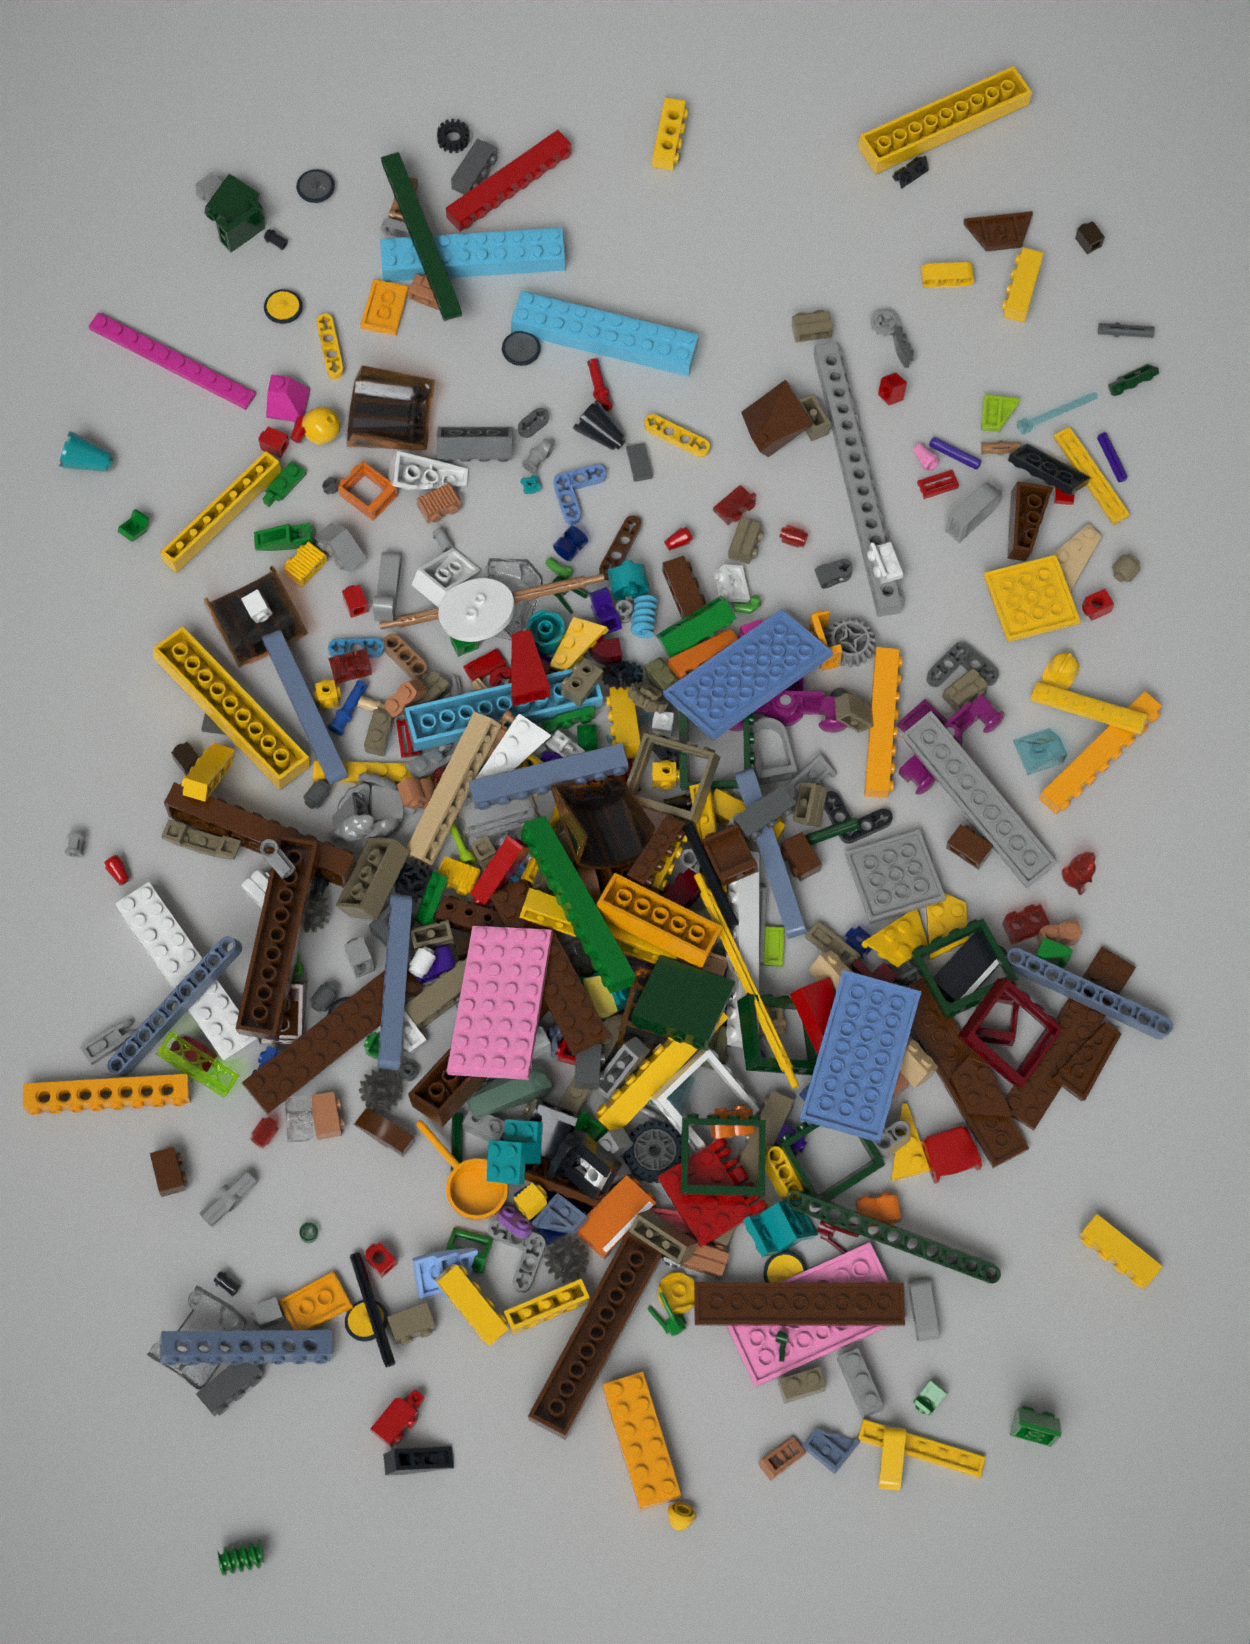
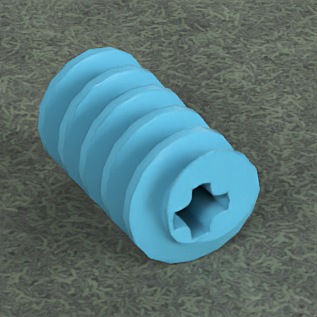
M641 595L634 599L633 619L630 628L633 635L645 639L654 636V633L651 631L655 630L653 624L656 623L654 617L657 616L655 610L658 608L656 605L658 598L651 595Z

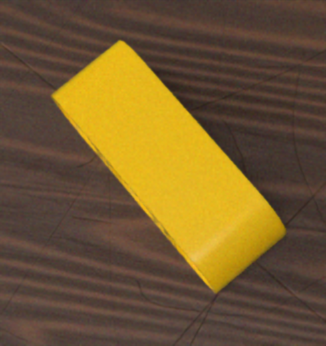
M970 262L928 263L920 268L922 285L926 288L970 286L975 282L973 264Z
M765 1146V1171L780 1198L786 1199L790 1186L791 1189L803 1191V1187L784 1151L778 1146ZM771 1151H772V1154H773L772 1159H770V1152H771ZM780 1169L782 1170V1175H781V1177H780V1175H779ZM795 1194L791 1196L790 1200H798L801 1196Z
M888 1426L884 1428L879 1489L900 1491L906 1439L905 1428Z

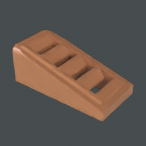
M792 1436L763 1457L758 1465L772 1481L803 1457L806 1451L795 1437ZM789 1445L792 1447V1449L796 1452L797 1455H793V1453L788 1448ZM781 1451H784L790 1460H787ZM775 1456H777V1458L783 1464L782 1466L774 1458Z

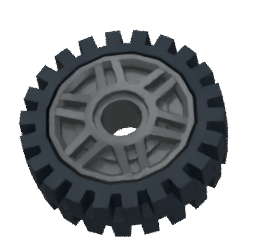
M653 1120V1122L647 1121L631 1131L629 1138L633 1145L624 1152L626 1164L630 1171L633 1172V1175L635 1177L638 1176L640 1180H646L647 1183H660L657 1176L681 1163V1136L679 1131L675 1130L672 1125H667L663 1121L660 1123L658 1120ZM652 1148H657L660 1150V1154L653 1156L649 1151Z

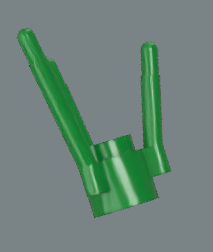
M660 1292L659 1295L670 1316L666 1320L667 1325L651 1307H648V1311L663 1327L666 1334L670 1332L671 1336H675L686 1330L685 1324L687 1323L683 1314H678V1316L673 1314L664 1294Z

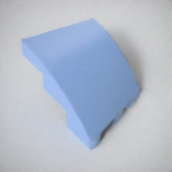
M476 1248L453 1249L412 1258L419 1298L441 1293L445 1299H448L434 1279L452 1263L457 1266L462 1265L468 1272L466 1277L469 1279L473 1270L474 1257L477 1256L478 1250Z

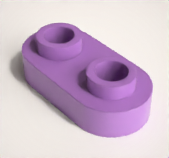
M505 1206L498 1211V1222L515 1236L527 1238L531 1235L533 1224L515 1208Z

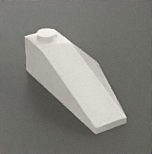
M397 451L390 460L389 479L392 486L407 490L440 488L447 483H450L452 487H466L468 468Z

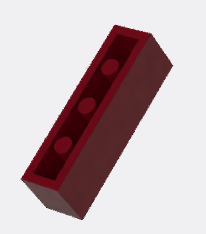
M690 868L684 873H679L672 885L669 884L665 888L662 897L689 909L700 897L701 893L694 878V875L697 873Z

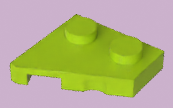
M984 394L981 430L1000 432L1019 405L1020 398Z

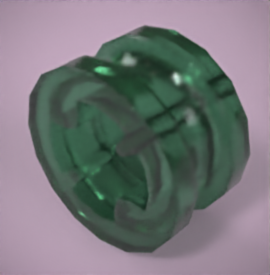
M305 1223L300 1227L299 1233L303 1242L313 1243L318 1238L316 1225ZM310 1228L313 1229L312 1233H314V1235H309L308 1237H305L306 1235L304 1230L308 1231Z

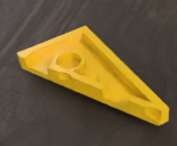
M907 1103L902 1104L900 1121H904L910 1126V1140L895 1152L891 1182L926 1173L930 1170ZM900 1130L897 1135L903 1136L906 1132Z

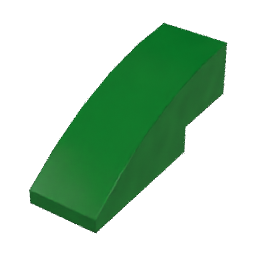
M309 522L296 526H291L288 523L254 532L255 550L280 551L298 549L301 545L307 544L308 541L315 546V528Z

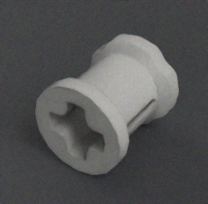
M620 600L616 604L615 609L619 614L620 622L628 623L632 619V604L628 600Z
M69 833L68 848L65 849V854L71 857H82V843L86 837L79 833Z

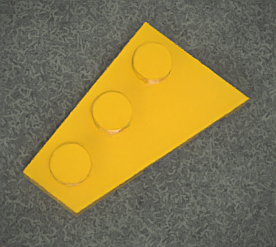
M573 617L550 663L551 669L558 672L573 669L575 664L584 658L583 655L586 651L597 644L596 641L599 637L609 631L608 628Z

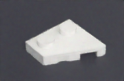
M404 1009L401 1048L413 1053L428 1040ZM380 1026L373 1031V1032L378 1033V1036H379V1037H380Z

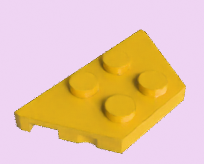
M944 893L946 901L926 907L928 944H931V941L939 936L943 938L949 935V932L955 928L962 929L967 926L966 902ZM968 936L929 954V961L934 960L943 953L952 951L955 947L964 945L968 940Z
M915 910L906 913L875 933L861 945L864 948H872L877 951L879 957L887 959L896 967H900L911 960L912 952H914L913 950L920 945L926 946L928 943L919 912Z

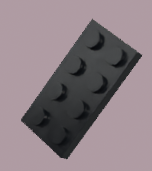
M1025 444L1017 449L1008 458V461L1013 463L1015 467L1024 469L1031 476L1044 480L1046 484L1059 488L1065 494H1074L1086 486L1090 480V477L1029 444Z

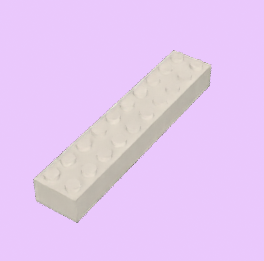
M148 882L116 902L115 905L169 986L174 990L202 960V957ZM205 972L200 975V981L204 980ZM218 980L187 1011L225 1067H228L260 1046L257 1037L239 1035L236 1031L239 1010ZM191 987L186 990L187 996L191 994Z

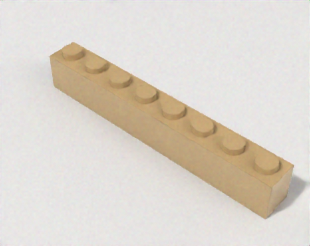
M474 712L416 826L411 840L407 844L406 849L410 851L408 855L414 859L421 860V862L427 863L430 866L433 865L470 790L469 781L475 780L502 726L494 719Z
M832 950L821 954L808 970L817 981L830 977L834 995H836L842 971L852 972ZM909 1035L900 1072L916 1088L924 1084L938 1066Z

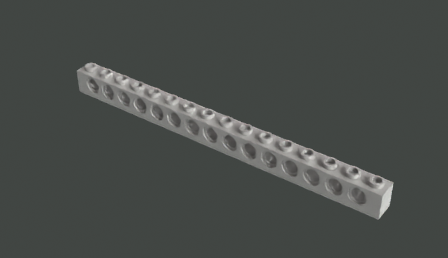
M837 342L815 345L814 359L877 617L899 614L901 606L904 605L903 597L898 593L899 580L881 584L879 578H876L874 575V564L872 561H869L867 556L871 542H877L878 545L886 543L887 532L885 527L882 528L883 516L882 512L878 511L877 508L879 500L877 494L874 495L873 491L875 489L874 479L870 478L869 475L871 472L869 461L866 462L865 459L867 455L866 447L861 443L863 439L862 431L857 427L859 423L858 414L854 413L853 410L855 407L853 396L850 397L849 394L851 387L849 380L846 381L845 378L847 375L846 366L842 365L841 362L843 359L842 350L838 349ZM872 525L875 528H868L867 526ZM884 592H889L891 595H890V596H886V595H884L883 593H884Z

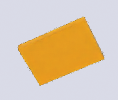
M373 279L360 325L361 329L396 336L407 300L409 286Z
M334 1271L278 1300L293 1330H313L353 1308Z

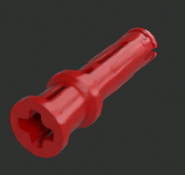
M592 358L587 361V365L594 386L593 397L600 402L607 412L613 407L608 396L609 389L605 387L599 360Z

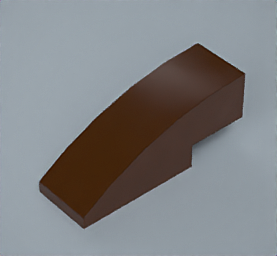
M367 1108L354 1123L357 1128L404 1157L415 1142L413 1135Z

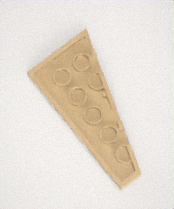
M1087 524L1052 554L1058 558L1070 593L1102 538L1090 524Z

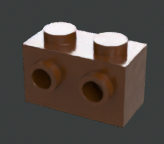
M960 824L948 840L946 849L979 870L991 854L993 845L990 844L986 837L976 835L971 827H964Z
M802 832L781 842L780 851L783 860L788 861L792 875L797 877L800 882L821 871L822 863Z
M174 1147L150 1153L161 1197L185 1191L184 1184L188 1183L185 1171L181 1172L180 1164H183L181 1153L176 1152Z

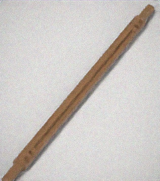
M604 574L589 577L581 576L512 591L511 593L514 602H520L584 588L589 584L605 581ZM439 608L398 616L394 621L379 622L380 629L383 630L396 626L401 628L439 619Z

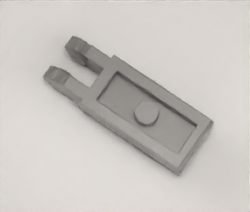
M451 743L444 744L439 749L436 748L408 762L406 768L413 777L423 779L447 767L453 753L449 754L446 758L443 754L452 749Z
M127 1019L117 1026H112L80 1047L91 1065L120 1048L137 1030H131L123 1036L120 1034V1032L133 1024L131 1019Z

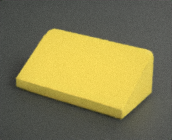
M601 976L583 979L586 992L600 1017L607 1018L618 1011L612 993L610 994L607 987H604L602 984Z

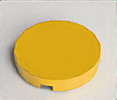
M672 1272L664 1276L657 1289V1298L661 1306L666 1309L659 1295L660 1292L664 1294L673 1313L683 1314L690 1311L694 1307V1279L681 1272Z

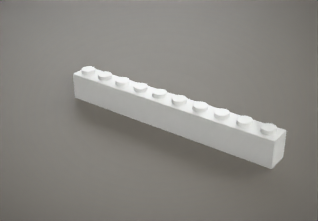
M750 851L759 869V853ZM756 872L729 884L727 899L739 922L736 927L729 928L759 992V872ZM727 954L728 971L726 977L736 981V992L733 998H729L727 1003L726 1015L729 1017L726 1030L727 1045L743 1048L737 1000L746 996V993ZM757 1019L758 1034H759V1021H758V1019Z

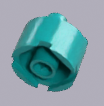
M632 560L622 562L621 566L607 570L611 593L615 600H626L625 597L629 596L635 599L648 593L649 583L644 564L633 563Z
M540 610L530 616L526 630H531L538 652L547 655L557 651L565 635V624L558 613Z

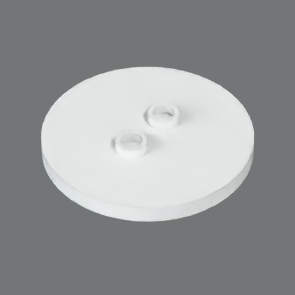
M488 578L472 579L455 586L442 599L438 616L443 630L452 638L467 642L481 641L498 634L510 623L515 612V602L511 591L503 583Z

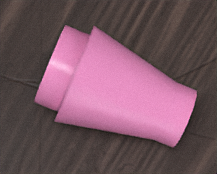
M922 444L914 447L913 452L916 454L923 469L931 471L937 467L939 461L934 453Z

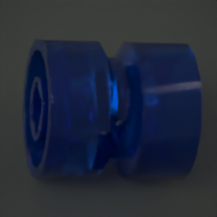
M571 525L563 533V537H559L553 544V548L561 558L570 562L578 554V550H582L588 543V538L580 529Z

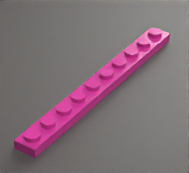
M99 312L88 326L89 330L245 410L256 396L255 392Z

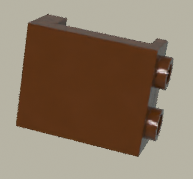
M739 824L728 825L722 831L710 833L702 839L703 847L722 887L759 872L758 864L747 846Z

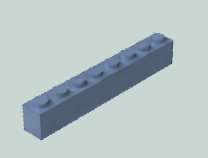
M623 743L472 780L469 781L475 809L485 810L494 804L505 805L510 803V800H525L530 795H545L550 790L556 789L560 791L567 789L569 785L576 784V786H580L590 780L600 781L604 780L606 776L623 775L626 773L625 771H628V762Z

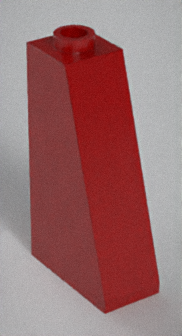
M521 630L512 634V706L549 698L550 685L531 630Z
M510 835L506 837L470 892L477 904L489 906L492 903L490 895L505 886L530 853L527 844L518 837Z
M830 977L804 986L790 994L817 1055L819 1054L835 999Z

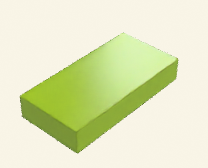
M765 926L762 966L782 967L784 927Z

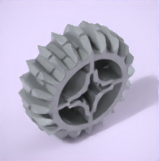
M851 617L847 621L841 618L840 623L835 621L833 626H829L828 632L825 633L828 647L841 645V666L843 667L847 663L850 668L853 663L857 667L860 666V661L865 664L867 658L870 659L872 657V653L875 651L874 645L876 644L875 634L870 632L871 627H865V621L861 624L858 623V618L855 621H851ZM843 633V638L835 642V638ZM865 643V647L857 652V647Z

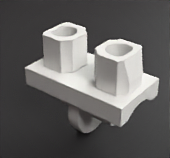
M559 730L545 744L547 748L554 753H559L563 758L585 752L571 738L565 736Z

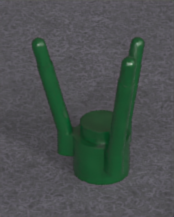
M557 576L553 580V582H558L567 579H564L561 576ZM582 588L571 590L585 599L589 596V592ZM569 591L553 594L567 611L573 614V611L561 596V594L566 595Z

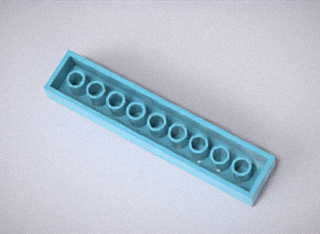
M562 227L432 236L449 278L565 271ZM411 237L380 239L383 281L414 280L416 274H425Z
M525 291L520 292L511 319V333L523 331L533 334L538 340L688 377L698 347L699 334Z
M572 669L546 675L550 685L549 698L512 706L511 683L406 707L404 708V716L415 752L459 741L474 712L499 722L505 712L510 710L514 717L521 714L532 723H538L556 718L557 715L589 706L594 707V709L601 708L603 696L599 683L581 707L561 695V683L573 673ZM506 721L504 724V726L507 728H509L511 725V723H509L508 721Z

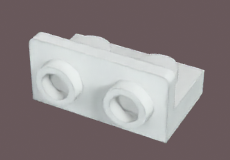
M874 542L870 543L867 556L869 561H872L874 564V575L876 578H879L880 583L883 584L903 578V572L891 542L875 546Z
M723 564L714 573L718 597L723 596L728 603H747L750 600L743 565Z

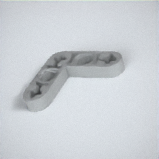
M498 1220L493 1221L488 1226V1233L491 1238L500 1243L523 1250L513 1278V1287L517 1292L525 1293L532 1286L545 1250V1239L540 1234L532 1232L529 1237L515 1243L511 1240L513 1233L510 1231L508 1232L507 1239H504L505 1234L503 1233L494 1235L492 1228L501 1226V1231L506 1233L507 1228L499 1223ZM536 1239L540 1240L542 1245L536 1248L535 1254H539L538 1257L532 1254L533 1244L531 1242H535ZM527 1258H532L535 1261V1266L531 1269H527L523 1265L524 1260ZM520 1270L528 1273L525 1278L527 1286L523 1285L522 1288L519 1287L517 1280L521 1281L523 1273Z

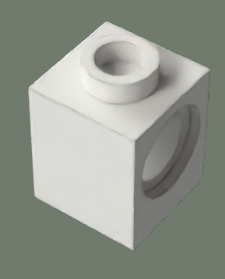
M258 589L241 599L249 615L256 623L266 621L273 614L266 599Z
M655 711L651 734L656 732L669 739L672 733L674 713L661 712L659 714Z

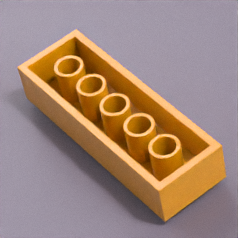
M617 873L613 874L596 905L605 921L701 969L723 928Z
M643 1372L602 1384V1390L639 1511L680 1499V1489Z

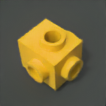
M325 679L315 683L316 690L313 691L314 701L319 702L320 710L338 707V698L341 697L340 687L335 686L334 680Z
M669 760L653 762L652 788H661L663 790L676 788V781H680V769H676V762Z

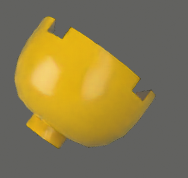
M316 407L305 414L302 428H305V435L312 443L323 445L332 442L337 437L341 424L337 413L332 409Z

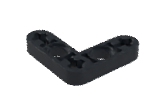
M828 791L824 810L833 825L841 823L834 818L837 813H842L845 816L844 821L851 819L840 796L834 791ZM829 797H830L831 800L835 799V801H834V806H835L836 809H834V810H833V805H832V803H831V802H828V803H827V800H828ZM879 809L858 819L860 828L852 833V837L845 836L844 833L839 835V838L846 844L854 843L889 827L892 823L893 815L888 809ZM881 815L888 817L886 822L884 820L878 821ZM868 822L872 828L867 831L863 830L861 823Z

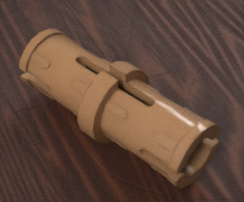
M1002 440L994 443L982 442L981 454L1003 455L1004 453H1013L1020 448V443L1003 442ZM993 447H1008V449H993Z

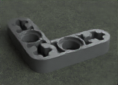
M959 642L928 671L926 680L930 686L939 687L960 665L967 671L972 669L973 667L970 665L972 660H977L980 663V667L974 669L987 682L988 686H992L997 682L999 673L994 666L967 644ZM964 650V653H960L957 659H955L957 651ZM950 661L953 663V667L947 669L943 666V662ZM940 670L942 673L939 675V678L932 680V676H936ZM993 674V677L987 679L986 675Z

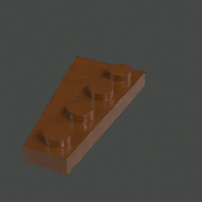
M1107 1022L1102 1023L1051 1079L1080 1101H1085L1122 1033Z

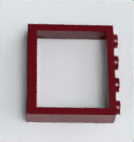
M997 978L957 1037L1011 1085L1023 1087L1063 1029L1057 1024L1054 1017L1044 1012L1045 1009L1041 1005L1030 1000L1031 996L1028 993L1020 991L1016 987L1017 984L1008 978ZM1003 992L1045 1028L1017 1070L1013 1069L974 1034Z

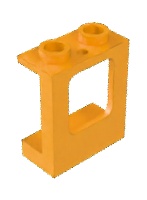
M819 610L811 614L808 631L828 647L823 630L827 629L830 611ZM840 644L828 647L832 650L833 656L819 665L821 671L840 666L842 656Z

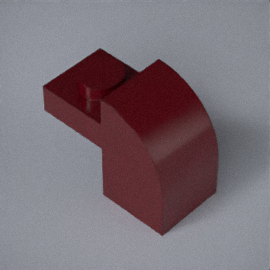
M602 634L596 641L597 644L593 648L590 647L588 649L592 659L599 664L611 665V662L618 663L619 660L622 661L619 638L603 640Z
M859 960L851 968L853 973L893 984L896 983L898 975L884 962L873 973Z
M186 1035L184 1037L177 1036L168 1051V1054L173 1058L184 1060L194 1069L208 1072L217 1057V1054L208 1047Z

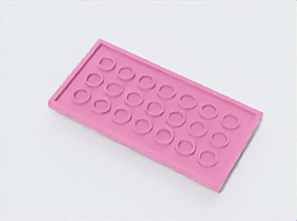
M472 926L447 1067L448 1075L529 1080L553 936L552 930Z
M869 1242L780 1283L890 1282ZM890 1326L726 1327L754 1387H758ZM778 1331L788 1335L784 1362H779L781 1344L775 1342Z

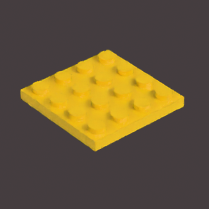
M1056 555L984 572L983 578L1007 643L1080 624L1078 612Z

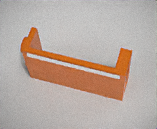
M626 1175L586 1215L589 1219L576 1233L603 1260L610 1255L612 1248L630 1230L638 1213L656 1208V1198L649 1191L645 1193L640 1188L641 1184L634 1177L629 1178Z

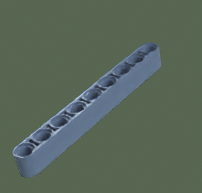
M281 630L263 636L264 645L329 785L348 778L343 763Z
M753 767L734 773L746 809L763 798ZM766 827L761 830L762 834L756 838V842L787 937L791 939L806 934L807 931L773 827L770 829Z
M392 894L390 900L377 1064L380 1069L399 1070L412 911V896Z
M229 936L220 939L109 1059L107 1063L109 1072L119 1076H127L242 952L241 942ZM233 942L232 950L228 951V945ZM219 957L218 965L214 966V960ZM205 972L204 980L200 981V975ZM191 987V994L187 996L186 990ZM177 1002V1009L173 1011L172 1006ZM163 1017L164 1022L159 1026V1019ZM149 1032L150 1037L145 1041V1034ZM133 1047H136V1052L132 1056L131 1050ZM119 1062H122V1068L118 1071L117 1065Z
M1020 948L1010 949L1005 956L1015 973L1153 1038L1164 1039L1173 1030V1023L1169 1018ZM1010 956H1016L1019 962H1013ZM1028 964L1036 966L1037 971L1030 970ZM1047 973H1052L1055 976V980L1049 979ZM1065 982H1071L1074 988H1068ZM1084 990L1090 991L1092 997H1087L1084 994ZM1102 999L1109 1000L1110 1006L1105 1005ZM1121 1007L1126 1008L1129 1014L1122 1013ZM1139 1016H1144L1147 1019V1023L1141 1022ZM1159 1024L1165 1027V1032L1158 1029Z

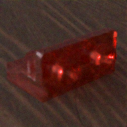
M739 485L715 505L713 511L729 526L733 521L737 522L745 511L753 509L756 505V494L754 492L750 494Z

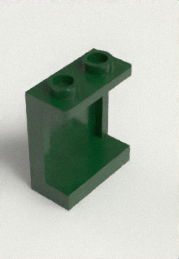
M228 174L206 204L204 214L211 221H216L222 217L229 224L249 210L247 199L251 197L256 202L259 199L260 193L231 174Z
M251 197L247 199L249 210L228 224L222 217L216 220L219 240L231 253L265 229V218L262 214L263 208L258 201L255 202Z

